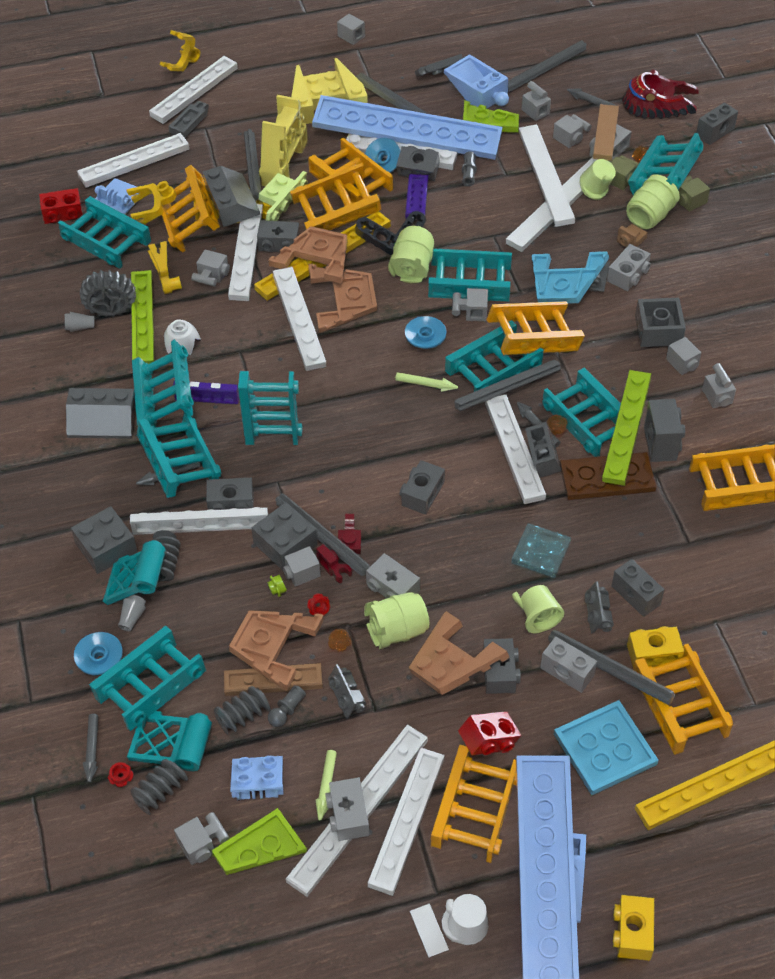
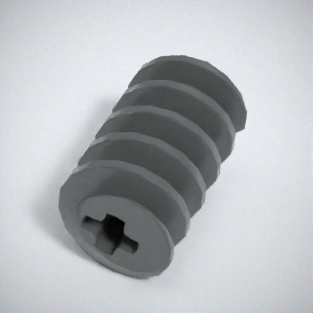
M160 530L155 532L152 537L153 540L160 542L166 549L158 581H171L175 576V564L178 561V549H180L181 543L176 539V535L173 532Z
M253 686L248 687V693L245 691L240 692L239 698L233 696L231 704L227 701L223 702V709L218 706L214 708L215 718L227 735L228 728L237 732L236 723L245 727L244 718L247 717L253 722L254 712L261 717L262 707L268 712L271 711L263 692L258 687L255 688Z
M163 759L160 762L161 767L156 766L153 769V773L146 775V781H139V788L133 787L130 790L135 803L148 815H151L148 809L149 806L156 810L159 808L156 803L157 799L162 802L166 801L164 792L171 796L174 794L171 788L172 785L177 788L181 787L178 781L179 778L184 781L188 780L185 772L177 764L167 759Z

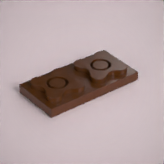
M647 452L632 454L625 486L603 482L602 477L608 456L560 460L567 500L656 492V483Z

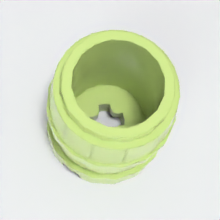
M658 174L651 175L644 182L643 186L634 193L626 210L629 220L641 229L653 228L676 206L680 199L679 191L673 183L670 185L666 182L668 178Z
M420 226L404 228L394 244L393 255L389 260L388 270L391 275L395 277L396 274L401 277V281L407 283L422 282L424 277L426 279L429 263L433 257L434 239L432 234Z
M410 592L392 595L390 598L379 602H368L364 606L365 616L369 615L370 623L366 624L374 645L376 647L379 646V649L389 647L393 643L409 641L411 638L424 634L429 628L427 608L422 597L417 593Z

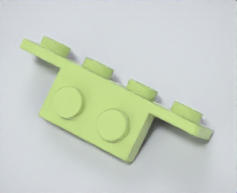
M303 171L296 180L277 173L259 193L258 200L272 206L267 211L266 221H278L282 212L287 211L289 204L292 202L290 191L296 187L308 184L306 180L307 172Z

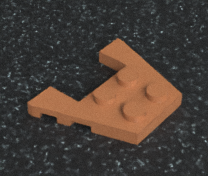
M310 226L293 240V244L289 247H283L279 255L276 257L272 256L268 260L269 266L279 269L287 268L294 257L329 265L324 272V279L342 283L347 235Z
M309 264L311 283L332 282L337 311L316 313L319 333L377 311L371 273L346 269L343 273L342 283H337L324 279L325 268L316 267V264Z
M248 611L229 645V650L283 690L288 691L296 675V668L275 661L292 630L316 636L323 623V615L314 614V617L303 616V613H294L290 616L279 615V612Z
M447 611L443 614L409 666L413 675L441 695L469 681V676L481 671L484 673L491 669L490 665L498 660L504 662L509 658L508 652L494 642H491L473 658L448 641L463 626L459 619Z

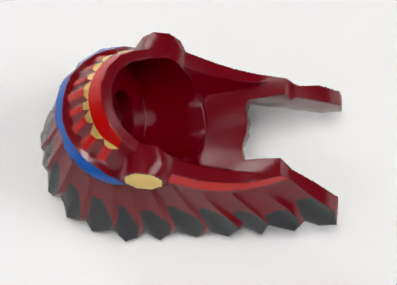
M651 70L630 80L629 87L624 93L622 101L625 109L629 110V114H635L636 117L641 116L644 119L648 117L651 119L656 117L663 119L664 117L670 118L672 115L679 117L680 114L686 116L688 113L695 114L697 112V106L686 99L683 94L695 95L699 94L698 87L685 81L670 80L661 76L656 70Z

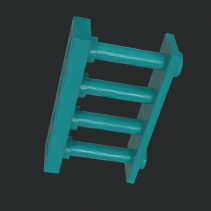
M695 133L690 142L685 144H668L664 135L656 136L628 180L633 196L651 175L669 174L666 182L670 185L673 183L679 190L703 151V142L700 140L699 134ZM683 151L682 155H667L668 152ZM663 163H676L675 166L659 167Z
M91 196L85 200L86 213L71 226L63 221L58 222L60 235L64 240L70 241L119 269L123 267L120 255L131 245L139 242L147 246L151 242L149 227ZM91 218L99 221L86 233L78 230ZM106 226L114 229L101 241L93 238ZM120 234L128 236L115 250L107 246Z
M433 249L431 266H437L436 278L429 277L428 297L453 299V294L458 292L461 294V299H467V288L488 289V301L509 302L511 282L504 281L505 270H511L512 253ZM445 266L457 267L456 279L444 278ZM465 267L477 268L476 280L464 279ZM485 269H497L496 281L484 280Z
M511 320L509 324L513 332L516 333L517 324ZM500 326L446 356L445 372L449 376L461 372L474 385L475 392L541 365L544 350L539 348L530 354H521L523 358L514 362L508 355H503L501 351L506 335ZM494 353L507 367L498 372L484 357ZM477 362L490 377L481 381L467 366Z
M175 339L171 341L172 353L150 364L145 363L140 357L132 360L137 425L139 419L147 418L150 426L156 428L158 419L179 409H182L189 417L193 415L192 405L194 402L190 390L187 363L188 352ZM173 362V369L152 379L151 374H153V371ZM175 377V385L153 395L154 387ZM176 394L177 401L155 411L156 403Z
M586 368L578 371L576 384L557 395H554L548 388L544 389L542 404L544 408L550 411L567 428L588 453H591L594 457H600L601 445L613 437L615 426L596 437L588 429L606 419L611 420L616 425L621 403ZM578 392H583L588 397V399L570 409H567L562 401ZM593 405L602 411L583 423L575 417V415Z
M240 371L238 391L245 444L254 445L255 436H259V434H292L293 445H298V436H302V423H298L296 394H299V381L294 380V371H289L288 383H254V380L249 378V371ZM254 392H288L289 397H256L252 394ZM256 406H290V411H257V409L253 408ZM257 420H291V425H259V423L255 422Z
M184 412L182 423L156 428L150 426L147 418L138 420L137 436L167 498L176 496L177 486L181 483L204 478L213 480L221 477L220 466L215 464L197 428L195 418L189 417ZM185 431L188 437L166 443L158 442L156 436ZM190 446L193 447L196 453L169 459L164 454L166 451ZM200 462L203 470L180 475L173 473L171 469Z
M164 626L89 684L95 699L100 704L110 698L124 711L121 715L129 731L142 724L146 718L194 680L200 678L206 671L200 654L189 660L175 648L176 642L172 630L167 626ZM165 654L171 656L182 666L172 675L156 662ZM147 668L163 681L153 690L137 677ZM127 683H130L144 696L134 705L130 704L117 692Z

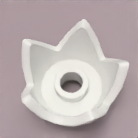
M184 320L172 322L167 327L163 336L168 354L172 351L171 341L174 339L186 348L189 355L193 351L195 339L201 340L196 328Z

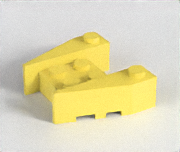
M337 58L334 59L335 71L311 74L309 76H303L300 66L296 65L291 97L300 100V113L304 115L302 123H312L314 110L317 108L321 95L368 103L364 85Z
M277 95L278 115L276 123L262 122L261 167L259 170L262 186L266 187L277 173L290 178L288 163L293 153H302L308 142L307 125L302 123L304 115L300 113L301 104L297 98Z

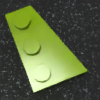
M464 100L463 120L502 127V132H518L519 114L500 109L495 111L486 109L485 105L481 104L479 107L470 105L471 102Z
M277 808L213 849L212 855L225 874L229 875L306 853L307 848Z

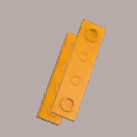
M345 138L340 139L341 150L327 159H319L316 155L308 158L309 172L318 180L345 170L351 165L363 163L365 176L361 177L362 180L368 176L375 180L366 186L368 193L380 186H383L389 192L393 190L392 174L379 166ZM343 157L350 160V162L336 170L330 167V165ZM355 181L344 184L352 203L363 199L359 190L354 186L356 184ZM337 188L331 189L338 196H340L337 191Z
M363 163L351 165L345 170L305 186L296 187L290 191L293 204L300 202L308 221L304 223L305 229L312 226L330 231L381 210L378 195H369L361 178L365 176ZM355 181L363 198L355 203L351 202L344 187V184ZM337 188L344 207L333 210L326 191ZM316 195L319 196L326 211V214L320 217H315L307 200Z
M192 165L185 168L187 174L186 181L174 188L177 196L189 187L192 189L190 190L191 193L172 206L170 203L164 205L162 213L169 235L168 241L173 248L177 247L182 253L186 251L182 240L199 228L208 225L214 231L220 227L203 176ZM193 200L196 201L194 207L175 219L174 214ZM200 212L197 221L179 232V226Z
M567 301L492 304L486 319L488 323L499 322L506 335L501 346L503 355L530 354L539 348L544 350L543 353L578 351L585 337L582 330H569L563 318L568 306ZM546 320H555L561 331H551ZM509 321H518L523 333H514ZM527 321H537L542 332H532Z
M775 444L692 455L689 470L690 472H701L707 489L704 491L701 503L703 511L775 502ZM765 462L772 482H759L753 464ZM743 465L750 485H737L731 467ZM722 468L728 487L717 489L710 470Z
M689 644L683 646L684 654L682 658L654 667L648 666L645 659L641 658L635 660L633 671L655 682V676L686 667L691 676L690 679L665 687L672 690L674 694L697 687L702 696V699L673 708L642 691L674 755L684 751L686 741L690 737L719 728L722 736L727 738L733 726L731 715L725 712L700 666L697 653L692 651ZM703 708H708L713 717L712 720L688 728L680 727L676 720L679 716Z
M459 745L431 834V846L441 849L443 840L448 841L452 839L488 849L486 862L491 863L493 855H499L502 839H498L513 785L517 786L516 760H513L510 771L472 761L473 758L469 757L467 746ZM469 771L506 780L505 791L501 793L468 784L463 779L464 772L469 773ZM466 793L501 803L498 815L495 816L459 806V803L455 802L457 795ZM460 816L494 826L491 839L452 829V825H448L450 818Z

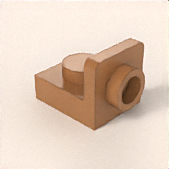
M634 224L627 228L621 226L618 230L617 242L625 247L629 244L638 247L647 239L648 232Z

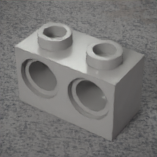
M629 244L609 266L607 282L629 291L633 285L636 286L643 273L646 274L649 271L651 254Z

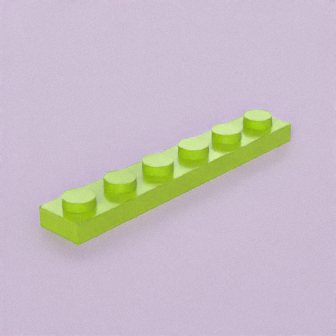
M148 270L131 272V282L134 284L136 293L135 302L132 303V360L140 357L145 363L150 364L154 362L152 272Z
M629 370L602 477L603 482L625 486L649 389L651 373Z

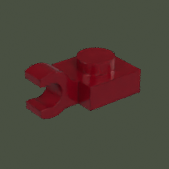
M345 514V530H338V539L356 554H361V530H355L354 514Z
M324 544L316 548L319 564L330 576L334 575L338 583L343 582L341 573H347L349 577L352 576L351 567L347 564H339V558L334 550H329Z

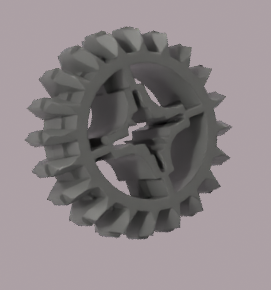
M110 269L108 272L100 270L99 273L93 272L91 276L87 275L86 279L82 281L80 288L81 304H84L85 309H89L91 314L97 313L98 317L100 315H105L106 318L108 315L114 317L116 314L122 316L123 312H129V309L132 308V303L136 299L135 287L131 282V278H126L125 274L119 275L118 271L112 273Z

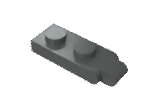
M462 54L415 70V75L422 76L431 72L433 75L442 73L443 68L449 67L463 59Z
M201 101L190 104L168 126L169 133L174 135L181 133L185 138L207 116L209 105Z

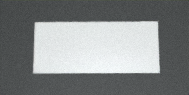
M430 904L411 910L410 913L428 957L449 950Z

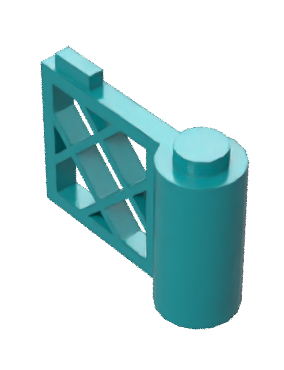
M152 540L143 544L142 551L131 556L126 555L119 558L118 562L113 564L103 602L110 605L138 592L143 594L154 593L166 551L165 547L160 542Z
M155 711L142 724L137 726L127 758L129 761L161 764L160 762L163 759H167L177 764L183 770L198 771L212 722L207 715L202 713L182 718L163 716L161 711ZM146 722H154L159 726L148 734L144 732ZM172 725H180L179 731L169 737L165 730ZM163 732L167 739L154 747L150 739ZM148 742L152 749L144 754H137L138 747ZM171 744L173 747L171 757L160 756L158 752Z

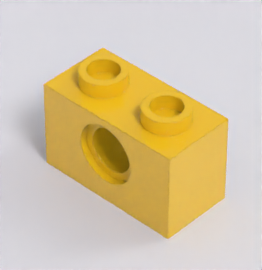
M664 626L654 630L645 631L640 629L629 633L627 648L633 667L635 660L641 658L645 659L648 666L654 667L683 657L684 649L677 627Z
M621 895L619 905H614L613 916L614 921H618V930H614L613 947H618L617 957L650 961L654 951V898ZM635 924L640 930L632 931L627 925Z

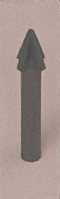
M582 88L567 89L577 100L580 98L598 106L600 104L618 106L582 91Z
M517 402L522 418L526 417L533 426L542 423L531 411L532 407ZM553 434L555 446L558 447L561 442Z
M196 462L171 469L173 473L180 474L200 467V463ZM149 471L136 484L155 485L154 482L159 480L155 473L151 474Z
M90 714L88 717L86 762H83L88 782H91L98 768L96 766L97 714Z

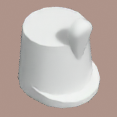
M464 894L454 902L453 899H448L446 902V912L442 918V929L445 935L451 941L464 945L480 942L486 936L489 927L486 905L483 900L472 894Z

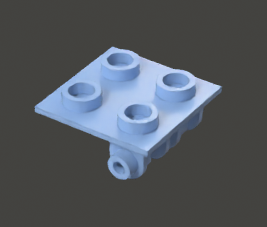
M114 178L106 188L103 185L96 186L95 193H97V197L95 199L126 214L135 205L126 189L135 188L136 186Z
M283 756L232 759L230 789L232 798L237 797V800L250 799V791H252V798L255 799V791H260V799H262L263 790H265L266 798H278V795H283Z

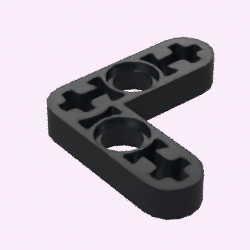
M411 212L396 234L371 219L362 217L357 220L355 233L392 256L393 247L400 232L404 228L412 226L413 221L416 219L419 221L415 226L423 228L426 217L422 212ZM376 235H384L386 240L380 241Z

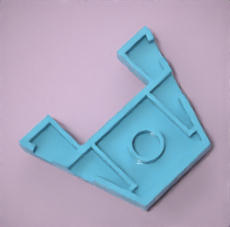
M590 252L585 268L549 269L551 262L550 254H532L538 302L567 301V303H579L608 261V252Z

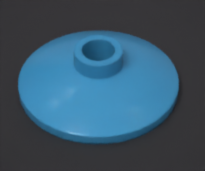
M379 138L367 147L365 155L383 169L391 173L397 168L400 148L395 141L389 138ZM384 156H387V159L385 161H382V158Z
M421 316L407 324L405 337L415 347L423 349L433 348L445 340L446 327L437 318Z
M96 632L85 636L78 642L74 650V660L77 667L84 673L101 675L121 660L123 650L120 641L114 635L106 632Z

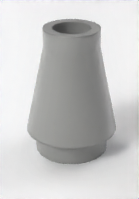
M74 312L65 314V330L74 332L94 328V316Z
M131 595L124 599L118 624L119 628L125 631L132 630L134 624L146 609L144 606L146 601L143 598Z

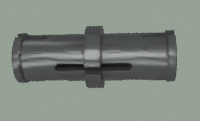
M466 152L464 154V164L462 165V183L468 187L474 185V175L477 171V166L475 165L476 155H474V152Z

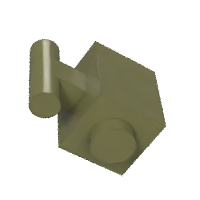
M621 155L619 158L615 157L610 162L616 171L611 185L624 191L629 185L628 180L639 163Z
M687 176L679 188L680 199L678 202L690 212L708 202L710 188L698 177L692 180L691 176Z

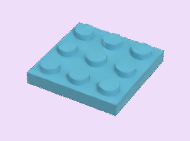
M619 700L554 729V736L566 755L570 756L572 765L591 795L652 768L659 761Z

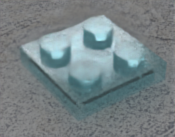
M528 523L512 556L511 563L555 578L570 545L571 537Z

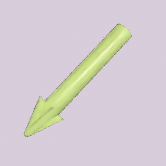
M398 372L396 374V381L439 388L441 392L458 388V386L445 378L437 380Z
M328 750L326 753L319 798L316 799L319 820H322L328 810L325 793L330 792L329 783L332 782L337 754L334 750Z

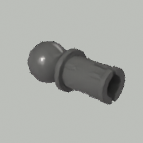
M294 685L289 693L277 702L279 708H273L268 714L269 724L273 727H281L286 723L287 714L292 715L295 707L306 696L305 691L301 687Z

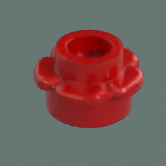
M315 594L312 599L308 600L307 608L310 609L309 612L312 615L322 614L324 616L330 609V602L327 596Z
M123 762L115 763L110 768L108 780L112 785L116 784L117 787H124L128 781L130 782L133 779L131 767Z

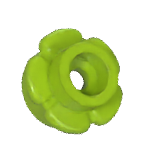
M271 575V581L267 582L272 595L278 594L281 597L282 593L287 592L280 575L274 577Z

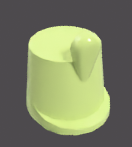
M598 159L580 176V186L587 197L600 200L607 194L609 185L616 172L612 163L605 159Z
M544 585L531 587L523 593L521 598L517 592L512 594L514 601L526 614L525 627L530 633H540L549 630L561 622L564 617V610Z

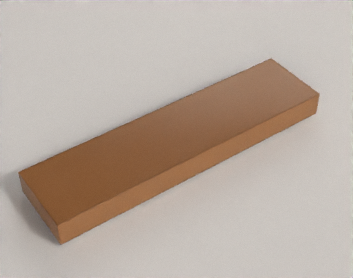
M600 104L593 159L612 161L619 106Z
M321 663L290 666L296 668V675L288 691L294 685L301 687L303 690L323 689ZM254 668L224 671L225 696L239 695L242 691L248 693V687L250 686L258 687L263 693L286 691Z

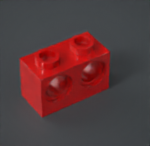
M78 188L39 194L44 224L79 219L83 215Z
M508 712L470 715L458 730L471 755H489L495 752L507 753L515 747V743L521 737Z

